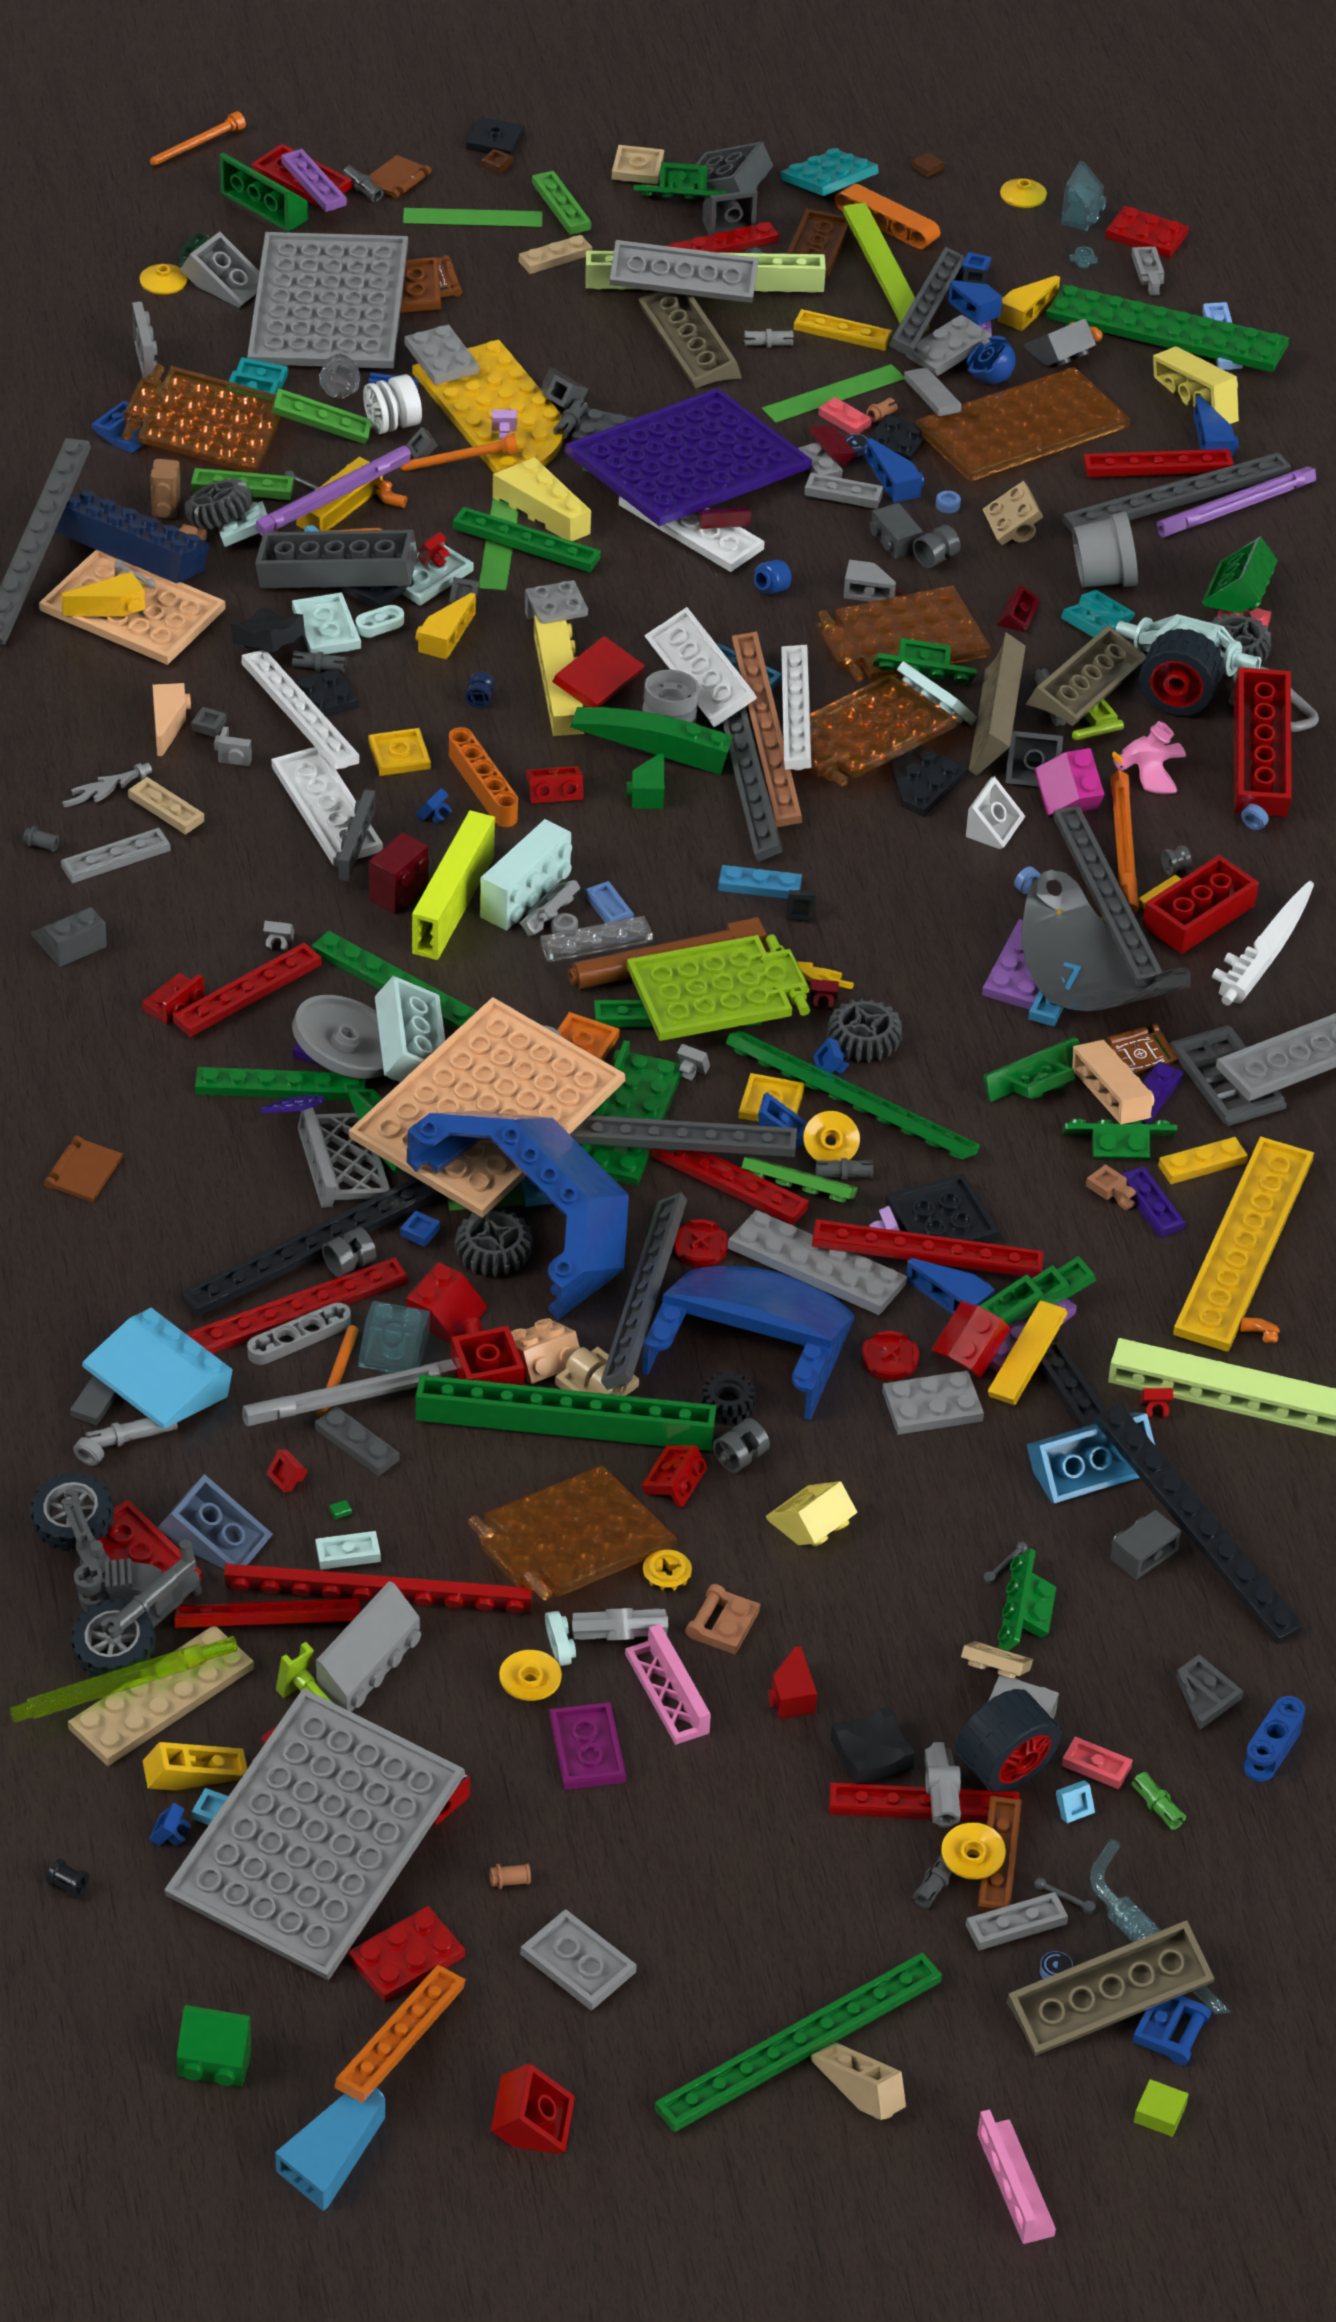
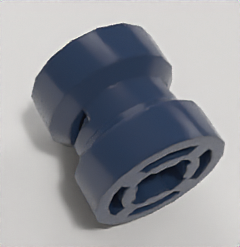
M475 672L470 676L465 694V699L470 706L484 708L489 705L495 681L490 674Z

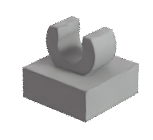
M273 921L264 922L263 932L266 937L267 949H272L274 941H281V951L286 952L288 948L287 941L293 942L295 931L292 924Z
M682 1044L677 1052L679 1062L682 1063L679 1071L683 1072L681 1078L692 1081L696 1072L706 1075L710 1067L707 1053Z

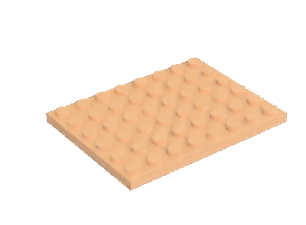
M492 997L349 1130V1138L483 1218L526 1175L492 1140L479 1141L437 1174L432 1170L433 1167L427 1164L421 1165L420 1169L415 1172L407 1163L408 1129L429 1113L477 1111L553 1117L570 1135L625 1082V1073Z

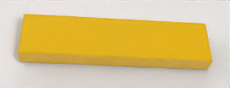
M803 309L800 310L793 330L883 351L886 350L891 341L893 332L889 329Z
M1039 1301L988 1389L989 1397L1016 1405L1066 1318V1308Z

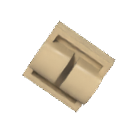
M1024 481L982 509L996 539L1001 545H1004L1011 539L1018 543L1029 541L1036 533L1034 523L1043 518L1029 487Z
M581 1347L570 1356L566 1369L555 1376V1385L564 1390L626 1396L639 1387V1378L633 1374L632 1381L625 1386H616L607 1390L601 1383V1379L609 1355L599 1347H596L591 1352L587 1348Z

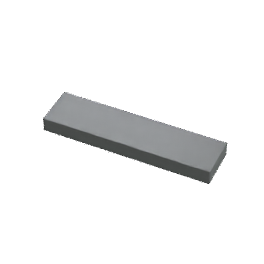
M927 367L904 372L905 381L938 416L961 412V403Z
M156 828L62 859L61 868L70 881L75 883L169 852L171 847L160 828Z

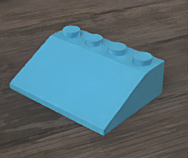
M152 1308L130 1317L82 1363V1367L163 1429L227 1398L233 1371L232 1368Z

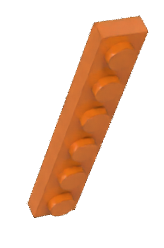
M437 1965L336 2078L334 2088L363 2103L464 1989L466 1979Z

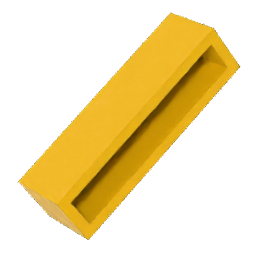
M358 457L335 476H332L321 487L370 462ZM383 476L296 519V525L303 529L306 526L314 525L319 531L330 530L376 494V488L379 487V481L383 480Z

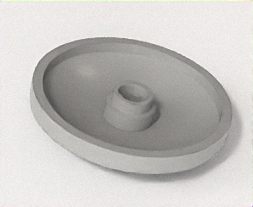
M337 995L314 996L305 1000L299 1006L293 1018L292 1029L296 1041L309 1057L325 1068L348 1077L370 1079L384 1075L377 1012L374 1009L354 999Z

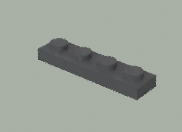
M365 789L361 800H356L355 816L350 817L348 823V835H343L341 842L342 851L337 852L335 856L334 867L338 868V880L349 881L375 813V791Z

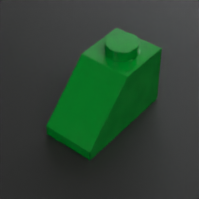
M664 754L654 756L632 771V781H627L626 797H632V808L663 809Z

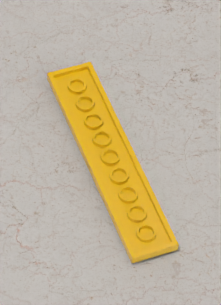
M1260 1136L1177 1319L1173 1335L1229 1352L1241 1325V1319L1245 1316L1313 1162L1314 1152Z

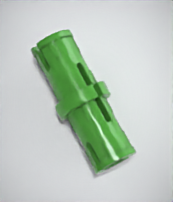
M1147 1772L1137 1775L1134 1778L1136 1781H1132L1131 1786L1145 1799L1150 1811H1155L1171 1830L1179 1828L1183 1824L1182 1821L1186 1820V1815L1170 1800V1794L1166 1790H1161Z

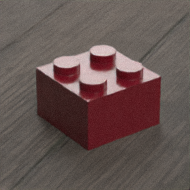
M402 832L369 860V901L396 914L403 907L408 906L411 900L420 892H424L429 884L428 845Z

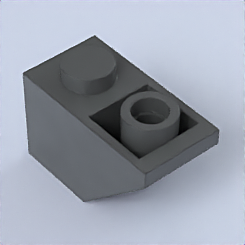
M551 367L540 388L546 398L568 409L576 398L584 400L588 392L587 387Z

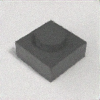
M421 427L406 446L413 457L418 459L428 457L438 444L429 431Z
M454 577L449 603H454L470 593L476 594L477 602L480 582Z
M202 707L191 722L192 731L216 737L227 722L226 713Z

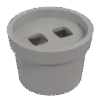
M1126 511L1112 514L1108 519L1073 527L1075 560L1083 588L1121 584L1122 587L1138 585L1136 553Z

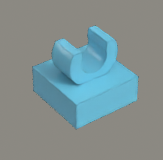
M1083 1780L1056 1791L1061 1819L1066 1823L1095 1813L1090 1784Z

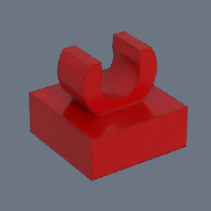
M439 532L422 545L417 560L423 565L432 560L435 566L441 567L446 563L444 558L450 554L444 547L447 538Z
M1143 1388L1140 1393V1405H1147L1145 1413H1147L1148 1418L1152 1417L1153 1407L1161 1408L1162 1418L1168 1416V1405L1174 1400L1173 1388Z
M287 1449L277 1451L266 1474L283 1492H292L296 1483L304 1480L308 1470L304 1469Z

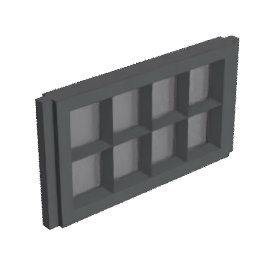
M1229 1025L1170 1042L1171 1048L1179 1058V1063L1224 1125L1230 1126L1287 1107L1284 1097L1278 1090L1248 1101L1216 1068L1217 1059L1247 1048Z

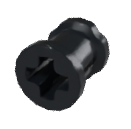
M58 1859L49 1869L46 1881L49 1886H58L67 1891L71 1898L77 1899L88 1885L89 1874L85 1871L78 1872L67 1866L65 1860Z

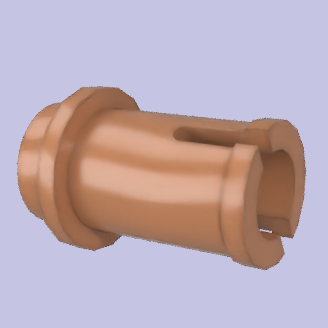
M888 398L879 404L870 405L866 415L872 418L871 422L879 423L886 415L895 413L898 407L896 403L888 406L895 401L892 398Z
M496 1864L495 1867L490 1868L491 1887H497L498 1890L502 1889L503 1886L528 1885L531 1883L529 1864L504 1867Z

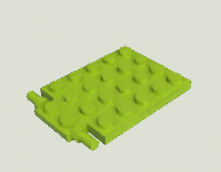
M771 934L766 937V942L770 949L769 953H766L759 936L755 935L627 959V969L659 1041L790 1017L792 1016V1006L787 997L790 998L792 1004L796 1005L800 1015L805 1016L809 1014L810 1008L806 1002V993H809V987L790 949L785 950L779 944L776 936Z

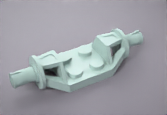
M1176 614L1155 622L1151 618L1145 617L1138 625L1120 621L1116 626V632L1124 638L1134 640V646L1141 652H1148L1153 641L1159 635L1169 630L1182 628L1202 633L1208 639H1211L1220 651L1222 646L1227 649L1225 653L1221 651V656L1224 659V675L1227 676L1234 675L1239 667L1260 669L1261 657L1242 653L1241 642L1234 640L1224 626Z

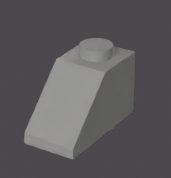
M849 560L843 598L894 605L896 582L875 563Z

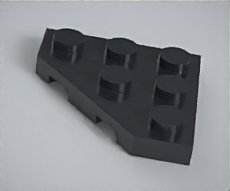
M904 736L888 749L887 758L892 767V775L896 789L899 791L901 806L922 817L953 790L968 773L967 767Z

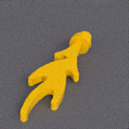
M797 961L806 980L810 982L812 979L838 981L839 987L853 989V982L840 980L842 977L841 972L813 967L812 962Z

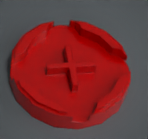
M704 1219L690 1220L681 1228L679 1226L672 1252L679 1261L686 1265L697 1268L710 1267L718 1264L726 1257L729 1250L727 1248L728 1234L725 1230L723 1232L720 1229V1225L713 1221Z
M894 1331L874 1334L873 1338L867 1339L863 1343L861 1350V1361L866 1371L878 1379L887 1381L902 1380L911 1376L916 1371L920 1358L918 1345L914 1341L912 1343L908 1340L907 1335Z

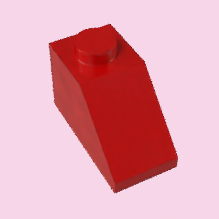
M801 1646L795 1647L773 1675L772 1689H768L769 1705L771 1708H776L779 1719L813 1714L816 1711L817 1692Z

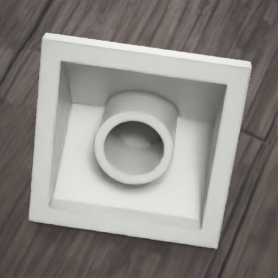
M995 776L990 778L968 809L966 837L1002 849L1026 816Z

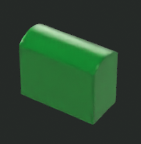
M347 1500L329 1505V1511L334 1520L352 1514Z

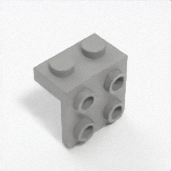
M574 580L525 589V614L527 619H532L536 615L541 624H547L588 615V607Z

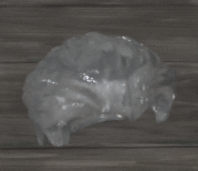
M341 353L326 359L319 374V383L325 390V393L334 398L342 399L355 394L360 385L357 363Z

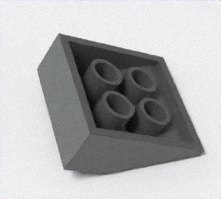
M763 141L705 152L696 163L707 165L706 189L727 190V194L756 190L758 184L773 167ZM698 195V198L705 199V195Z

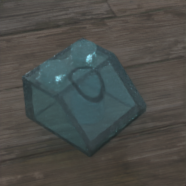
M1079 161L1065 185L1061 225L1088 231L1092 223L1097 222L1099 211H1103L1106 197L1103 196V184L1084 161Z
M372 1301L365 1321L358 1367L390 1373L419 1367L430 1335V1311Z

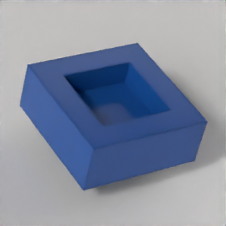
M968 252L962 264L961 273H964L965 268L988 271L991 257Z
M415 1211L400 1228V1236L425 1247L440 1230V1221Z

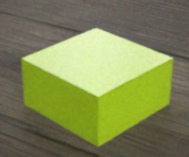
M1150 2079L1136 2109L1134 2123L1173 2137L1187 2106L1189 2093Z

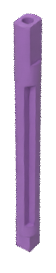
M403 445L256 520L255 529L263 537L264 532H273L410 462V450Z
M1307 466L1162 519L1157 522L1158 534L1164 538L1302 487L1305 484L1316 481L1315 469Z

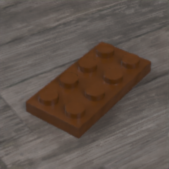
M806 208L786 254H824L825 278H828L850 229L845 216Z

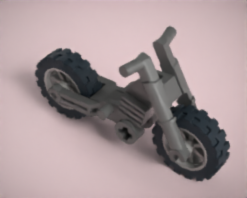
M75 1471V1474L64 1472L60 1474V1477L55 1478L53 1476L49 1478L47 1484H41L38 1487L37 1495H33L30 1513L36 1533L38 1532L40 1540L42 1542L47 1541L49 1547L54 1549L59 1547L61 1551H70V1549L76 1548L81 1566L74 1572V1581L81 1607L86 1613L82 1612L77 1618L78 1623H74L71 1643L75 1659L79 1662L80 1668L84 1672L88 1671L89 1675L93 1678L102 1677L103 1681H111L112 1678H117L118 1681L124 1680L130 1674L132 1676L138 1674L142 1666L146 1667L150 1663V1656H154L156 1650L154 1627L183 1603L184 1598L190 1593L193 1596H199L202 1593L199 1573L193 1571L196 1569V1560L192 1542L189 1539H184L179 1543L182 1558L164 1573L154 1565L131 1562V1558H127L125 1561L124 1559L111 1561L103 1549L102 1542L98 1541L100 1537L104 1538L107 1535L108 1527H112L113 1524L112 1515H114V1508L109 1490L106 1489L103 1481L100 1480L98 1482L96 1476L92 1474L87 1476L80 1471ZM86 1500L94 1504L82 1506ZM53 1510L61 1512L50 1518ZM91 1513L87 1518H85L84 1514ZM67 1519L66 1525L59 1523V1522H61V1521ZM96 1595L98 1600L91 1602L89 1596ZM93 1639L102 1641L91 1647ZM107 1648V1651H108L107 1654L99 1653V1652H101L102 1650H104V1649Z

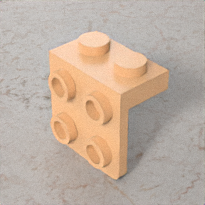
M551 1319L539 1320L535 1322V1326L528 1329L520 1328L511 1331L525 1368L526 1380L531 1384L564 1371L570 1356L580 1348L576 1331Z

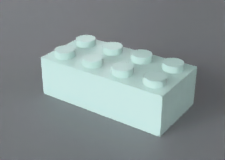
M544 819L481 877L480 917L507 931L514 923H518L523 915L554 888L555 885L562 879L567 878L572 868L570 864L572 851L571 832Z
M392 976L375 996L384 1075L392 1080L401 1082L445 1042L439 995Z

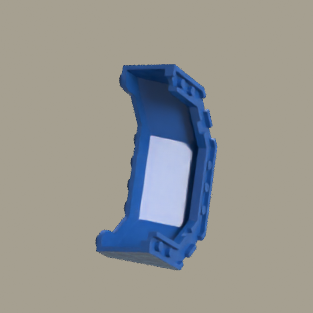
M477 1111L429 1113L408 1129L407 1163L415 1172L420 1169L421 1165L427 1164L432 1166V1170L437 1174L479 1141L492 1140L567 1217L564 1252L556 1257L548 1267V1276L554 1283L550 1288V1292L556 1295V1300L549 1305V1311L558 1320L624 1270L629 1195L553 1117Z

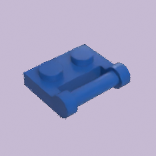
M1179 1996L1145 2011L1134 2033L1133 2043L1168 2056L1178 2065H1186L1191 2057L1190 2049L1202 2025L1208 2022L1211 2010L1206 2005L1184 1996ZM1184 2013L1189 2015L1191 2019L1178 2044L1170 2041Z

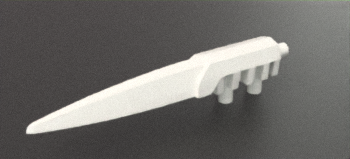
M1308 881L1280 910L1264 932L1256 939L1254 948L1248 946L1245 949L1244 955L1242 954L1240 957L1230 952L1227 953L1224 962L1233 966L1232 971L1229 970L1226 973L1218 968L1215 969L1212 978L1221 982L1218 994L1223 996L1221 999L1223 1004L1231 1005L1232 1002L1241 1004L1274 961L1294 930L1307 904L1314 886L1312 881Z

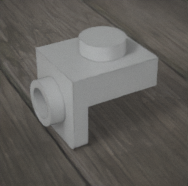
M223 726L220 736L216 735L214 742V751H218V762L250 766L252 760L251 740L229 737V727Z

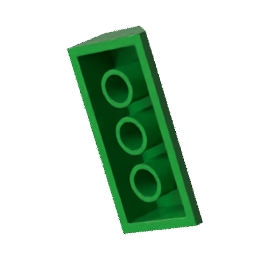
M223 152L219 154L221 194L287 232L308 220V201L227 154Z
M1261 537L1219 562L1202 600L1204 606L1240 614L1247 609L1252 611L1261 604L1262 596L1266 593L1265 589L1270 583V577L1275 572L1274 568L1278 561Z

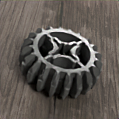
M232 478L230 480L216 481L200 488L199 491L193 492L192 496L187 498L184 505L187 519L191 525L205 530L207 528L221 527L224 524H229L231 521H236L238 517L243 516L250 509L252 499L250 490L245 482Z
M1232 613L1231 616L1222 614L1221 618L1214 617L1213 622H1209L1224 626L1234 640L1241 642L1242 653L1261 657V662L1266 661L1271 651L1272 638L1271 633L1268 632V626L1262 625L1261 620L1254 621L1253 616L1248 618L1244 617V614L1236 616ZM1222 646L1221 651L1225 653L1227 649Z
M861 998L859 1002L850 999L848 1005L841 1003L839 1009H834L828 1022V1036L838 1041L840 1050L845 1053L847 1060L853 1057L856 1058L857 1062L861 1059L867 1060L868 1063H870L871 1059L880 1062L882 1056L889 1058L892 1052H896L902 1040L903 1026L898 1013L893 1012L892 1006L885 1007L883 1001L877 1004L874 1003L873 998L870 1001H864Z
M493 1208L483 1218L471 1213L469 1219H463L461 1226L458 1227L456 1232L455 1248H457L459 1260H462L464 1267H471L473 1273L481 1271L483 1276L487 1273H493L496 1278L498 1273H503L507 1276L509 1270L518 1272L519 1267L525 1266L527 1259H530L532 1254L533 1237L530 1226L526 1225L524 1218L517 1219L516 1213L508 1215L505 1209L501 1212H495Z

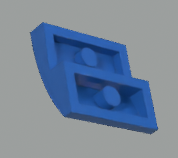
M124 400L91 424L92 429L102 438L131 454L164 430L162 421L143 415L142 406Z

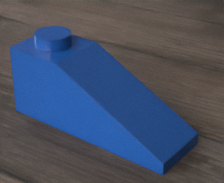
M1196 396L1193 416L1201 450L1230 449L1233 460L1234 451L1238 450V436H1234L1232 425L1203 397Z
M872 438L867 439L865 459L891 501L896 503L921 497L924 477L921 472H918L915 465Z
M914 1258L908 1260L907 1282L952 1315L961 1301L979 1306L995 1296V1289L974 1274Z

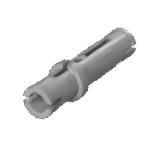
M150 1418L124 1424L117 1422L105 1429L86 1432V1438L95 1441L101 1448L111 1445L119 1447L123 1446L124 1442L177 1430V1423L163 1429Z

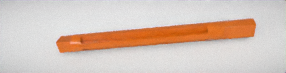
M1118 769L1110 777L1117 848L1118 884L1133 914L1139 911V900L1134 861L1129 775Z

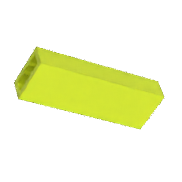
M469 810L412 913V954L438 960L479 886L481 877L486 873L494 858V816Z

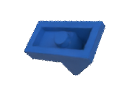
M768 1092L765 1093L758 1112L759 1126L797 1128L796 1148L803 1145L804 1130L808 1122Z

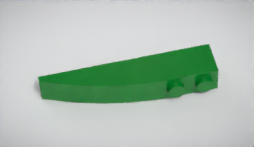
M577 707L570 728L655 755L664 754L665 758L721 775L733 738L732 735L677 718L649 712L606 707Z

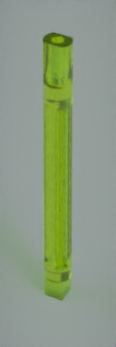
M234 1636L202 1646L196 1644L27 1698L25 1703L9 1707V1712L13 1723L27 1718L34 1720L205 1665L208 1660L238 1651Z

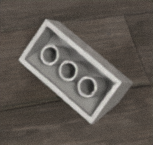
M389 1581L316 1660V1684L334 1704L350 1712L355 1707L359 1708L364 1703L367 1694L374 1687L377 1688L382 1683L385 1674L392 1667L395 1668L399 1665L405 1652L410 1647L414 1648L421 1637L419 1615L393 1582Z

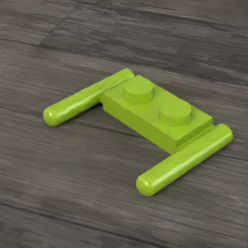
M1103 699L1084 716L1091 727L1073 731L1072 737L1078 741L1123 730L1124 723L1122 720L1117 719L1118 715Z

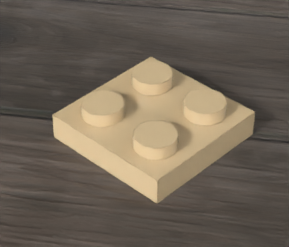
M618 145L612 169V179L622 182L632 181L644 184H658L661 162L664 160V150Z
M977 1641L964 1645L961 1655L962 1658L969 1659L968 1665L980 1669H986V1667L998 1668L997 1673L999 1675L1014 1679L1016 1676L1029 1672L1033 1663L1032 1658Z

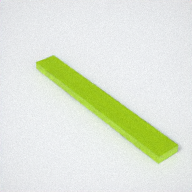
M866 202L843 206V214L901 324L915 300V296Z

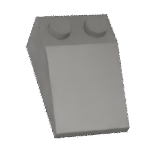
M218 232L193 251L180 269L198 288L238 308L257 293L260 271L221 232Z

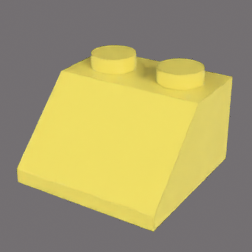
M839 1481L806 1486L766 1515V1518L797 1545L811 1544L815 1547L824 1543L828 1539L827 1534L847 1526L850 1523L848 1519L858 1512L842 1482Z

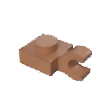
M1106 1164L1087 1177L1086 1187L1104 1199L1108 1200L1113 1196L1118 1205L1124 1210H1129L1135 1205V1202L1130 1198L1136 1194V1191L1132 1187L1126 1186L1127 1178Z

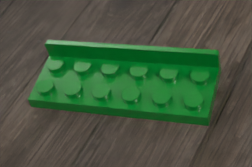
M624 1040L621 1049H616L613 1065L614 1068L625 1073V1082L591 1115L664 1120L682 1072L679 1071L682 1063L631 1053L630 1041ZM594 1144L580 1145L615 1181L639 1185L650 1157L649 1148Z

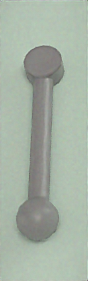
M117 561L115 563L116 570L127 573L132 572L148 588H154L155 580L147 579L125 566L124 561Z

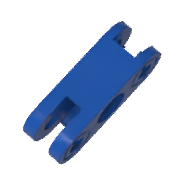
M1292 1696L1279 1698L1249 1742L1243 1768L1244 1773L1251 1780L1257 1782L1270 1780L1299 1737L1305 1715V1705L1298 1698ZM1254 1766H1263L1265 1769L1259 1771L1256 1770Z

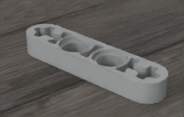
M333 1303L259 1334L248 1342V1358L257 1365L268 1364L343 1332L351 1325V1310L343 1303ZM308 1325H316L320 1329L310 1332L304 1328ZM282 1336H291L294 1338V1340L288 1343L281 1342L279 1338H281Z

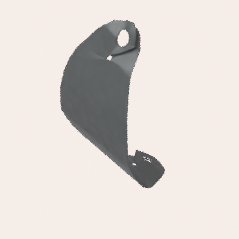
M1052 869L1043 872L1033 882L1025 902L1021 930L1022 948L1026 964L1034 982L1050 1002L1071 1010L1097 1011L1190 988L1191 972L1188 968L1163 971L1144 979L1148 985L1137 987L1107 925L1092 909L1078 883L1068 874ZM1054 880L1061 885L1062 892L1060 895L1053 896L1048 892L1046 888L1048 881ZM1058 909L1061 910V914H1060V915H1057V914H1056V911H1057ZM1064 962L1081 966V970L1070 990L1066 989L1065 986L1073 970L1063 966Z

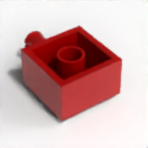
M470 1318L463 1323V1329L466 1334L451 1337V1359L457 1368L456 1375L458 1379L524 1385L525 1368L509 1326L483 1331L480 1319Z

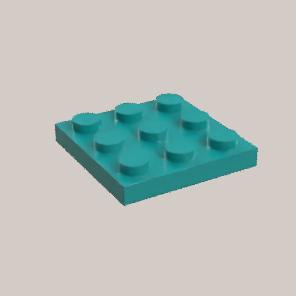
M832 148L820 156L809 157L808 161L790 165L788 169L781 171L782 181L825 196L876 175L879 171L878 164L856 157L851 153L842 152L837 148Z

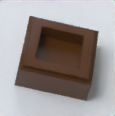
M493 149L481 160V167L498 174H502L513 164V156Z
M927 152L913 159L911 167L925 177H929L943 170L944 162L930 152Z

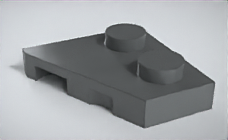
M1199 1654L1177 1670V1681L1197 1727L1200 1729L1231 1708L1243 1697L1244 1691Z

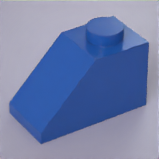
M954 280L950 282L948 302L975 324L981 325L1001 315L1002 296L989 285Z

